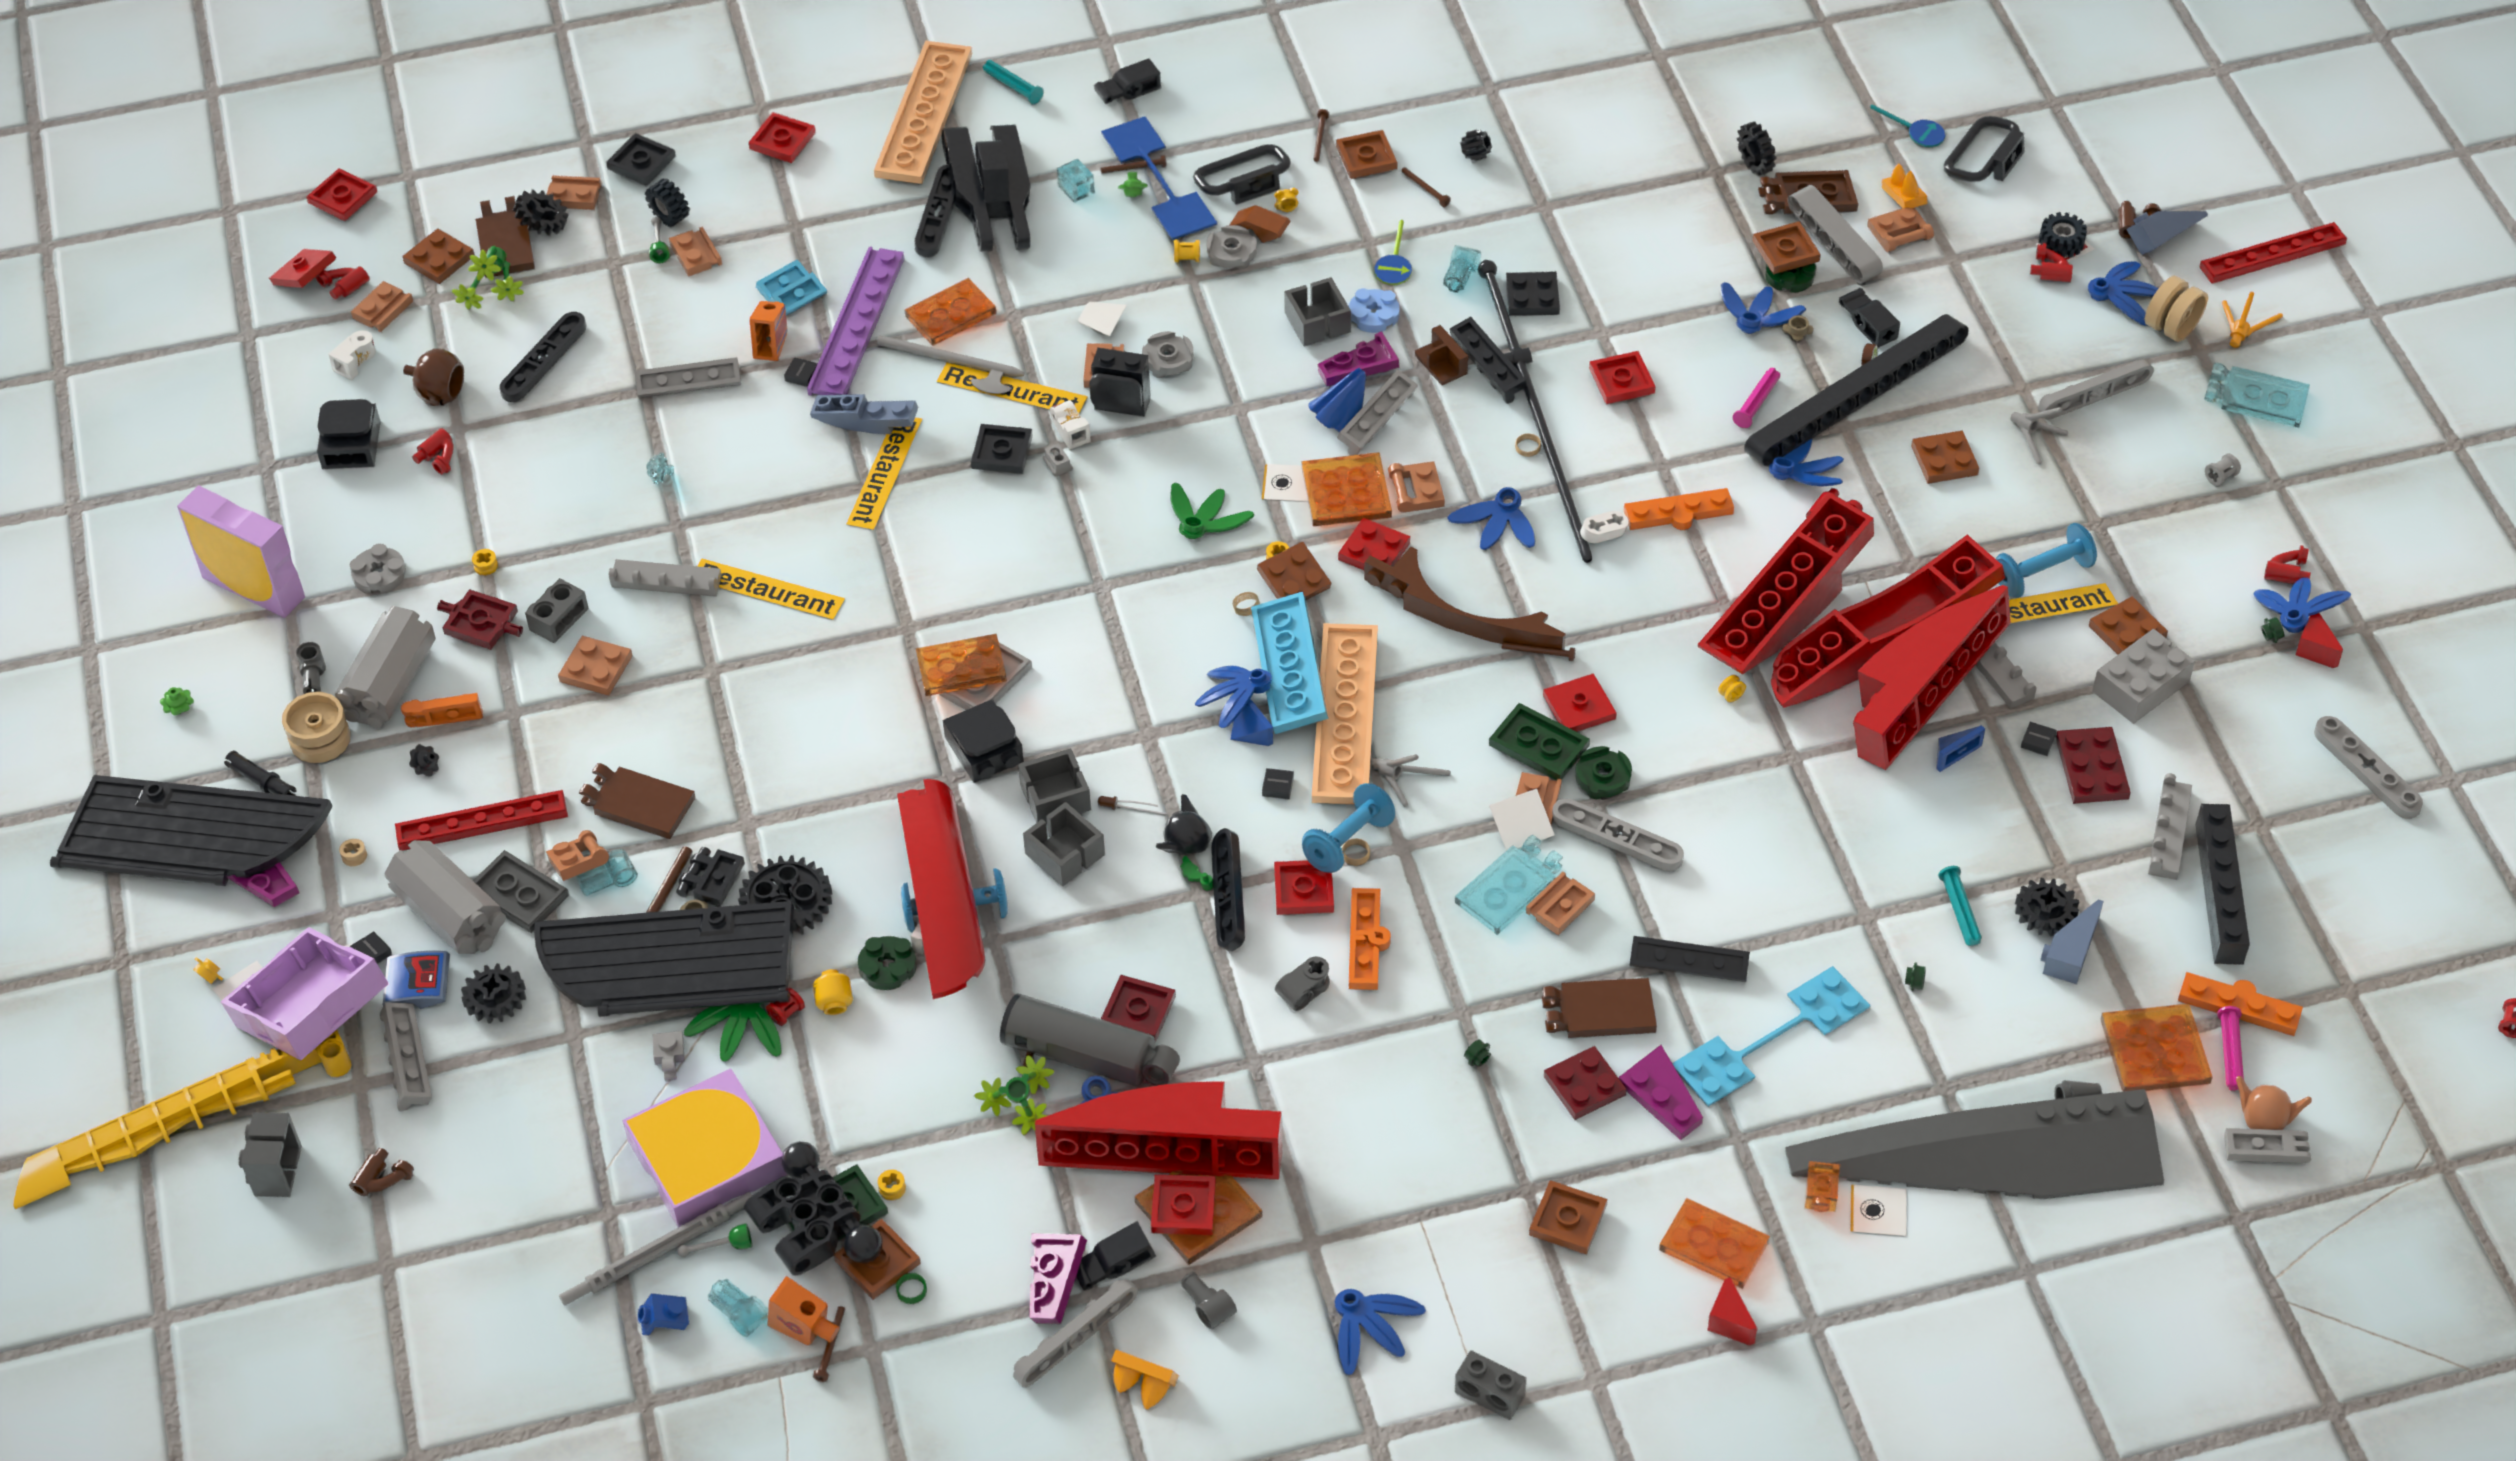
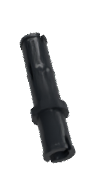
M235 750L230 751L226 755L225 759L229 761H224L225 766L259 785L263 792L296 796V794L292 793L297 792L296 788L281 780L277 773L268 772Z

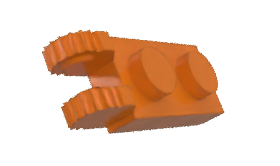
M477 693L437 698L422 702L415 699L408 702L405 701L401 705V712L405 716L404 720L408 727L433 726L482 719L483 709Z

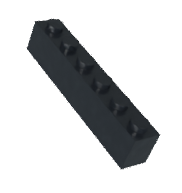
M2201 804L2195 826L2214 964L2244 965L2250 942L2230 804Z

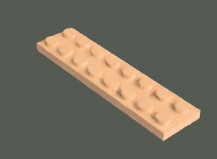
M925 40L875 166V178L918 184L923 183L941 137L942 128L946 124L971 59V46Z
M1323 623L1320 677L1328 719L1319 721L1316 724L1312 803L1355 804L1353 802L1355 789L1359 785L1369 783L1378 625Z

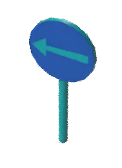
M1873 104L1870 106L1872 110L1908 127L1910 138L1918 145L1935 147L1943 143L1945 139V130L1937 122L1922 119L1911 124Z

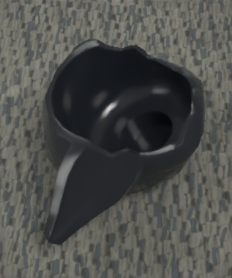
M1181 795V811L1173 813L1167 820L1163 831L1165 842L1157 843L1156 848L1168 853H1179L1181 855L1201 853L1207 849L1212 838L1211 828L1198 814L1187 795Z

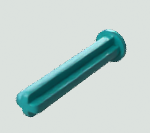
M987 60L983 65V70L987 74L1027 97L1031 104L1035 105L1041 101L1044 94L1042 87L1033 86L992 60Z
M1958 866L1945 867L1938 873V877L1944 882L1965 943L1968 946L1978 945L1981 942L1982 936L1960 878L1961 869Z

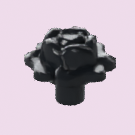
M418 744L415 749L409 752L411 756L409 765L415 770L417 775L424 774L430 777L433 775V772L439 770L437 764L439 755L434 752L432 746L425 747Z

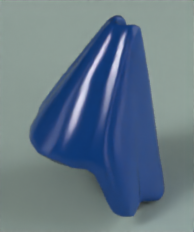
M1361 368L1355 369L1322 395L1309 402V409L1317 414L1316 419L1321 424L1341 432L1363 408L1366 373Z

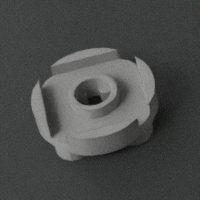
M1228 225L1221 227L1220 232L1215 234V231H1213L1207 239V254L1213 266L1245 269L1257 253L1255 236H1251L1249 230L1241 226Z
M1171 331L1156 333L1148 339V343L1145 347L1143 345L1142 354L1148 355L1149 370L1152 371L1155 377L1163 378L1167 375H1176L1189 371L1192 367L1194 358L1193 345L1184 335L1181 338L1175 336V332ZM1164 352H1169L1172 355H1164Z
M384 544L373 545L371 549L362 552L350 562L354 585L362 592L371 594V590H379L380 594L387 593L397 588L403 582L404 571L406 570L403 557L399 552L387 548ZM378 568H382V569H383L382 572H379V571L373 572L375 569H378Z

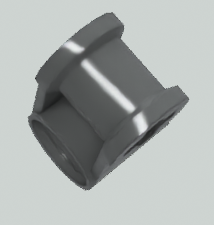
M1318 956L1307 959L1303 964L1284 975L1277 982L1275 992L1294 1011H1300L1310 1001L1329 988L1328 962Z

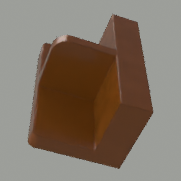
M1441 325L1432 328L1431 343L1415 350V356L1440 385H1445L1467 375L1468 355Z

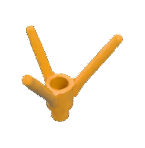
M2252 291L2249 293L2239 320L2234 321L2227 301H2222L2230 324L2231 340L2229 344L2234 348H2238L2241 341H2244L2253 332L2283 317V314L2279 313L2250 327L2246 319L2255 294Z

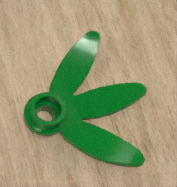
M1179 483L1171 485V505L1176 516L1181 521L1179 532L1188 539H1197L1203 536L1205 532L1213 533L1232 530L1248 522L1255 514L1252 511H1244L1213 520L1219 513L1225 498V491L1217 489L1203 502L1197 513L1193 515L1191 503Z
M762 1003L709 1007L699 1013L684 1029V1035L691 1037L729 1017L720 1041V1059L726 1062L731 1059L743 1038L747 1022L750 1020L756 1036L766 1050L775 1057L781 1055L782 1052L776 1026L766 1011L760 1007Z

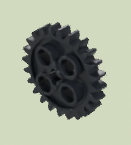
M793 855L789 857L788 861H784L783 857L779 856L777 863H774L769 858L767 859L768 866L764 867L761 864H757L758 872L749 871V879L742 880L743 888L739 889V905L792 901L794 908L798 910L794 909L792 936L795 930L803 935V927L805 926L813 930V921L823 922L822 914H828V905L832 904V888L828 875L824 876L822 867L816 869L814 861L806 865L805 857L795 862Z

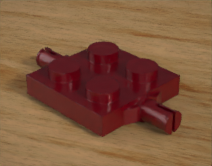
M469 589L463 599L456 604L440 600V603L437 605L438 611L450 614L442 627L445 635L492 650L504 633L520 637L523 633V626L510 623L518 612L517 605Z

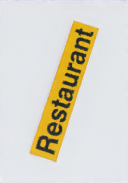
M948 362L936 381L1046 409L1071 400L1078 413H1080L1088 397L1003 376L1000 382L1012 388L1009 392L1000 394L987 393L974 387L971 383V378L984 379L990 372Z
M915 417L912 426L893 427L892 433L886 434L846 525L874 530L922 418Z
M701 559L697 565L698 567L721 569L722 576L719 588L832 620L845 598L706 559Z
M2106 583L2009 600L2011 623L2118 604Z

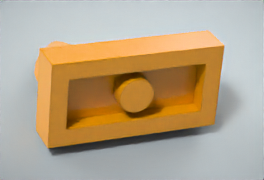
M1900 164L1895 166L1891 177L1882 179V188L1903 209L1927 204V195L1918 187L1913 172L1909 171L1906 175Z
M1117 1349L1111 1360L1116 1364L1113 1373L1114 1383L1120 1393L1130 1389L1137 1383L1141 1374L1144 1375L1141 1385V1398L1143 1406L1147 1410L1164 1397L1170 1385L1175 1387L1179 1374L1173 1370Z

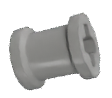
M2227 453L2222 456L2219 462L2207 465L2205 467V475L2212 485L2220 486L2226 478L2238 475L2241 465L2236 457Z

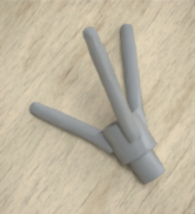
M2060 407L2035 414L2013 412L2011 415V421L2017 423V426L2021 428L2022 433L2026 437L2037 464H2041L2042 461L2031 433L2040 428L2068 435L2067 430L2039 422V418L2061 413L2062 408Z
M1417 754L1396 760L1375 758L1372 762V768L1379 770L1380 774L1385 776V779L1390 783L1404 807L1408 806V802L1396 782V779L1401 776L1402 772L1449 776L1451 771L1402 765L1417 760L1419 758Z

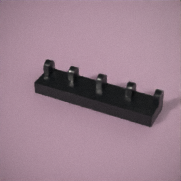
M1471 316L1449 328L1451 337L1477 365L1479 372L1484 373L1490 380L1491 386L1503 395V400L1507 404L1513 402L1515 399L1514 394L1527 387L1526 379Z
M1633 936L1630 966L1746 982L1750 952Z

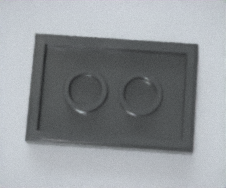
M506 850L473 880L500 906L501 912L506 915L507 919L530 933L534 931L535 922L544 921L569 896L567 888Z

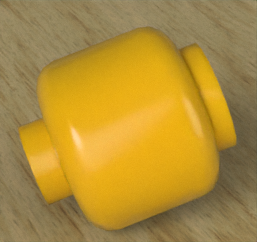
M830 969L821 973L822 976L815 979L813 983L815 1005L827 1015L844 1013L853 1001L851 981L847 975L839 973L838 970Z

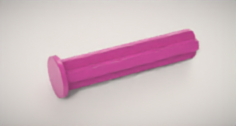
M1770 368L1765 372L1741 409L1734 412L1732 418L1737 426L1749 428L1752 425V418L1780 378V372L1776 371L1775 368Z
M2226 1006L2218 1010L2217 1017L2221 1020L2226 1085L2229 1087V1090L2236 1091L2239 1090L2236 1078L2241 1076L2244 1080L2239 1018L2242 1016V1013L2237 1007Z

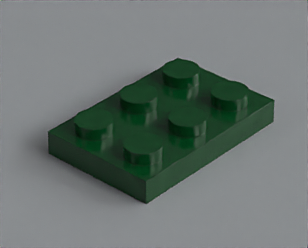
M1518 703L1489 738V746L1557 781V779L1565 777L1580 756L1590 746V739Z
M858 1164L832 1177L842 1187L844 1194L861 1215L860 1225H868L888 1214L887 1206ZM792 1223L786 1224L791 1232L795 1230ZM845 1234L839 1237L838 1241L845 1238Z

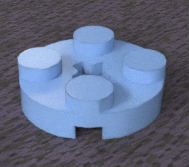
M1361 288L1356 291L1355 296L1349 303L1351 322L1354 321V323L1358 324V328L1365 332H1383L1386 330V326L1392 323L1394 326L1399 319V302L1396 300L1395 293L1390 290H1368ZM1371 309H1377L1376 313H1372Z

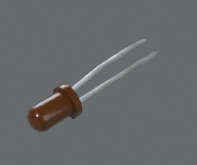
M1100 796L1097 801L1099 806L1109 807L1112 810L1120 807L1167 815V813L1117 805V802L1158 807V805L1151 803L1118 800L1117 796Z

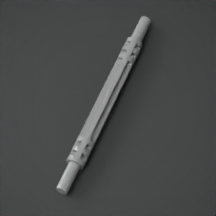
M747 1192L724 1206L719 1204L715 1208L706 1211V1213L697 1216L695 1219L620 1260L605 1266L601 1270L599 1269L592 1275H588L585 1277L586 1281L560 1294L561 1302L566 1306L591 1291L594 1294L702 1233L710 1231L713 1227H717L721 1223L730 1220L729 1216L742 1210L752 1194Z

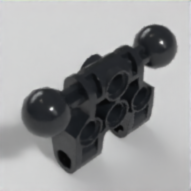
M802 1141L792 1143L784 1150L782 1167L790 1177H781L751 1196L746 1201L744 1210L761 1233H769L787 1223L793 1224L795 1230L778 1242L775 1252L794 1276L801 1275L833 1257L838 1238L844 1234L846 1236L844 1250L851 1260L862 1264L874 1261L880 1255L883 1246V1239L880 1233L870 1225L859 1224L861 1215L844 1194L842 1187L835 1182L827 1170L818 1169L820 1155L817 1149L809 1142Z

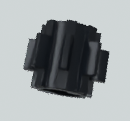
M1475 129L1466 132V136L1461 138V151L1466 159L1471 158V160L1477 161L1487 158L1486 154L1491 153V138L1486 131Z

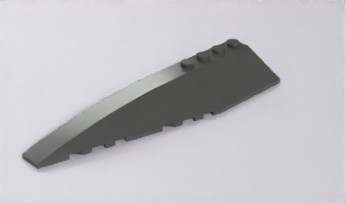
M2145 1089L1939 1114L1859 1129L1785 1147L1791 1176L1820 1179H1832L1833 1176L1848 1178V1181L1860 1182V1179L1878 1180V1184L1891 1185L1892 1182L1906 1183L1907 1187L1951 1191L1965 1188L1974 1190V1193L1986 1194L1987 1191L2005 1192V1196L2018 1197V1194L2033 1195V1198L2037 1199L2164 1184L2154 1117Z

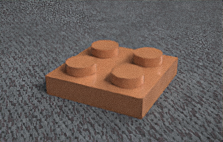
M581 636L558 674L559 681L609 696L633 656L632 651L626 647Z

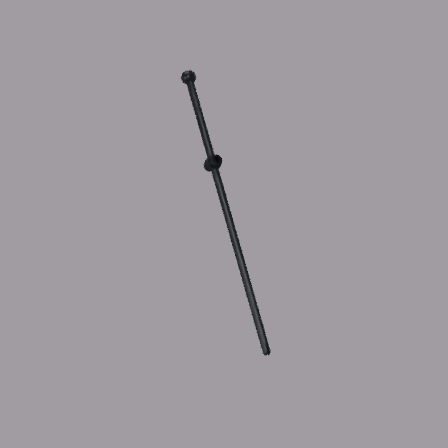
M1483 260L1478 265L1477 270L1480 277L1487 282L1510 352L1504 355L1526 379L1527 387L1523 389L1582 559L1584 562L1589 563L1592 561V553L1588 542L1580 534L1582 524L1526 367L1527 363L1533 362L1529 347L1522 349L1518 344L1495 278L1497 274L1496 264L1491 260Z

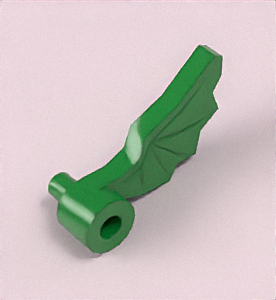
M1184 856L1182 859L1183 863L1180 866L1183 871V877L1188 878L1192 882H1200L1202 888L1206 891L1213 889L1212 876L1207 875V873L1202 874L1199 867L1193 864L1187 856Z

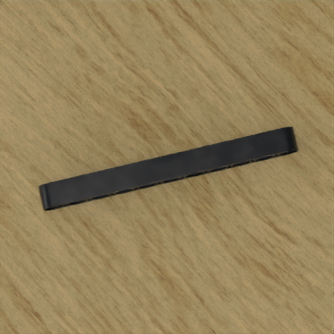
M1949 314L1942 315L1752 434L1744 445V451L1764 466H1769L1775 458L1784 457L1961 345L1968 336L1969 328Z

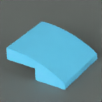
M798 259L756 282L757 290L767 301H778L785 304L786 316L827 293V289L813 272L809 274Z

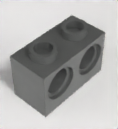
M559 578L525 612L529 630L555 643L589 609L585 591Z
M1470 1350L1455 1374V1393L1511 1420L1525 1397L1527 1377Z

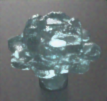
M664 453L654 455L646 465L647 475L653 479L654 484L663 482L666 475H673L674 466L667 464V458L664 457Z

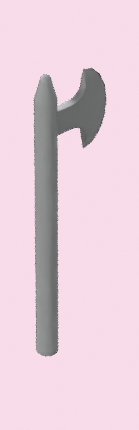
M879 335L877 345L989 371V375L984 379L971 378V383L974 387L987 393L1000 394L1009 392L1012 388L1000 382L1003 375L1017 377L1024 376L1025 374L1013 366Z

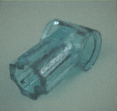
M1455 245L1451 255L1450 266L1443 279V285L1449 291L1458 293L1460 290H1464L1471 273H1475L1478 269L1481 251Z
M617 849L608 853L609 859L607 863L576 876L585 896L614 884L617 887H625L636 880L638 873L625 850Z
M727 1278L718 1280L707 1295L709 1302L729 1318L732 1326L744 1337H748L768 1319V1308L756 1296L748 1297Z

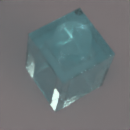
M1078 158L1057 168L1058 187L1074 203L1095 193L1094 175Z

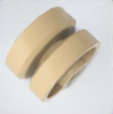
M2175 275L2171 276L2160 286L2150 301L2145 314V324L2157 331L2164 329V334L2167 337L2180 342L2194 330L2203 316L2208 303V294L2195 286L2189 288L2188 282Z
M310 692L296 697L286 706L282 714V725L293 754L300 760L309 763H323L337 758L346 750L350 743L351 732L343 707L336 697L324 692Z

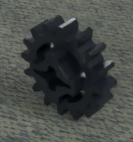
M1756 121L1740 126V130L1737 131L1740 136L1737 138L1739 142L1738 150L1742 154L1741 158L1744 159L1746 167H1751V172L1753 174L1756 173L1757 176L1773 171V168L1776 167L1774 160L1777 157L1774 155L1775 147L1771 143L1772 139L1769 138L1767 130H1762V125L1756 124Z
M531 189L530 194L527 191H523L522 195H518L513 211L516 212L514 217L521 219L520 225H528V231L537 230L538 235H541L542 231L548 236L552 232L558 234L560 230L564 229L569 214L566 213V206H560L562 202L560 199L554 200L553 194L545 195L543 190L539 194L534 189Z
M2040 878L2039 884L2030 880L2028 887L2022 885L2020 893L2016 896L2015 914L2020 915L2019 923H2028V931L2037 928L2038 935H2042L2043 931H2048V934L2053 936L2055 930H2061L2078 916L2079 900L2074 899V890L2066 891L2067 884L2056 885V879L2046 883L2044 878Z
M498 963L494 969L484 965V972L480 973L478 970H474L475 977L466 978L467 986L461 987L463 995L461 999L468 1015L475 1014L477 1021L486 1017L487 1022L490 1024L493 1018L496 1017L500 1022H503V1016L506 1014L513 1017V1009H522L521 1001L526 1000L524 980L521 979L518 971L512 972L509 965L504 970H501Z

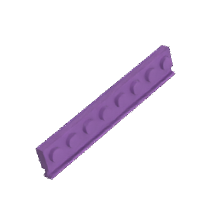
M868 247L807 387L808 395H847L903 264L904 252L882 248L878 251L873 250V247Z

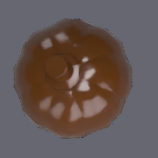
M433 348L420 356L416 366L405 365L403 369L404 375L413 376V389L416 391V394L426 404L430 403L432 406H438L439 403L443 406L455 400L463 386L464 366L455 354L445 349Z

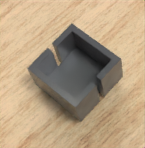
M1332 277L1310 283V306H1308L1306 285L1284 291L1285 314L1303 346L1324 341L1327 335L1329 338H1334L1351 332V310Z
M1071 748L1018 764L1020 786L1030 805L1036 823L1043 819L1047 824V815L1065 802L1079 814L1091 810L1090 789L1082 771H1080L1079 764Z
M1067 802L1047 815L1049 839L1047 838L1046 822L1043 819L1023 833L1025 854L1062 887L1082 873V866L1087 869L1105 856L1104 834Z
M253 1112L251 1124H247L245 1128L246 1145L245 1149L239 1153V1167L243 1168L246 1183L250 1185L254 1196L290 1197L295 1172L282 1169H297L302 1148L290 1114Z

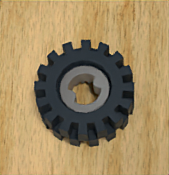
M662 178L646 190L645 200L649 202L647 205L649 208H652L653 215H657L665 226L672 227L690 214V208L687 206L689 205L688 201L684 200L685 195L679 192L680 188L678 186L675 187V183L669 182V179Z
M2057 212L2056 217L2050 214L2048 218L2043 220L2039 243H2041L2040 245L2046 243V248L2060 254L2064 258L2067 254L2071 258L2074 256V253L2078 255L2083 250L2087 226L2086 224L2083 225L2084 221L2082 219L2077 221L2078 216L2076 215L2069 217L2070 213L2065 212V216H2062L2061 212Z

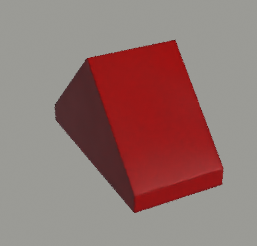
M2321 614L2311 615L2301 635L2295 655L2331 668H2336L2339 665L2343 648Z
M1731 1277L1726 1278L1710 1312L1707 1330L1743 1344L1752 1345L1755 1344L1757 1326Z

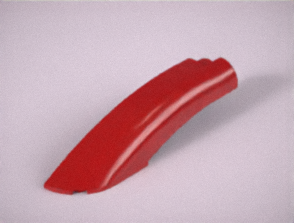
M1967 534L1928 564L1893 586L1842 610L1837 611L1834 609L1789 642L1778 654L1773 664L1771 679L1772 689L1777 701L1785 708L1816 698L1858 680V670L1896 637L1938 611L1984 593L2005 579L2003 565Z
M923 779L925 789H910L903 793H897L932 997L933 999H938L967 987V981L970 978L978 977L985 965V952L953 791L939 780Z

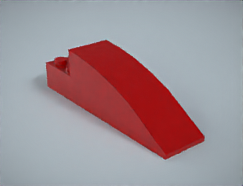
M1828 492L1698 643V648L1741 674L1746 673L1777 653L1811 624L1842 591V572L1874 536V518Z
M2001 585L1946 607L1920 621L1888 643L1858 670L1861 703L1864 710L1856 714L1853 726L1859 758L1884 770L1888 769L2010 625L2007 586Z
M1225 1081L1175 1083L1132 1089L1101 1096L1035 1121L1038 1166L1279 1180L1282 1161L1281 1111L1226 1108Z

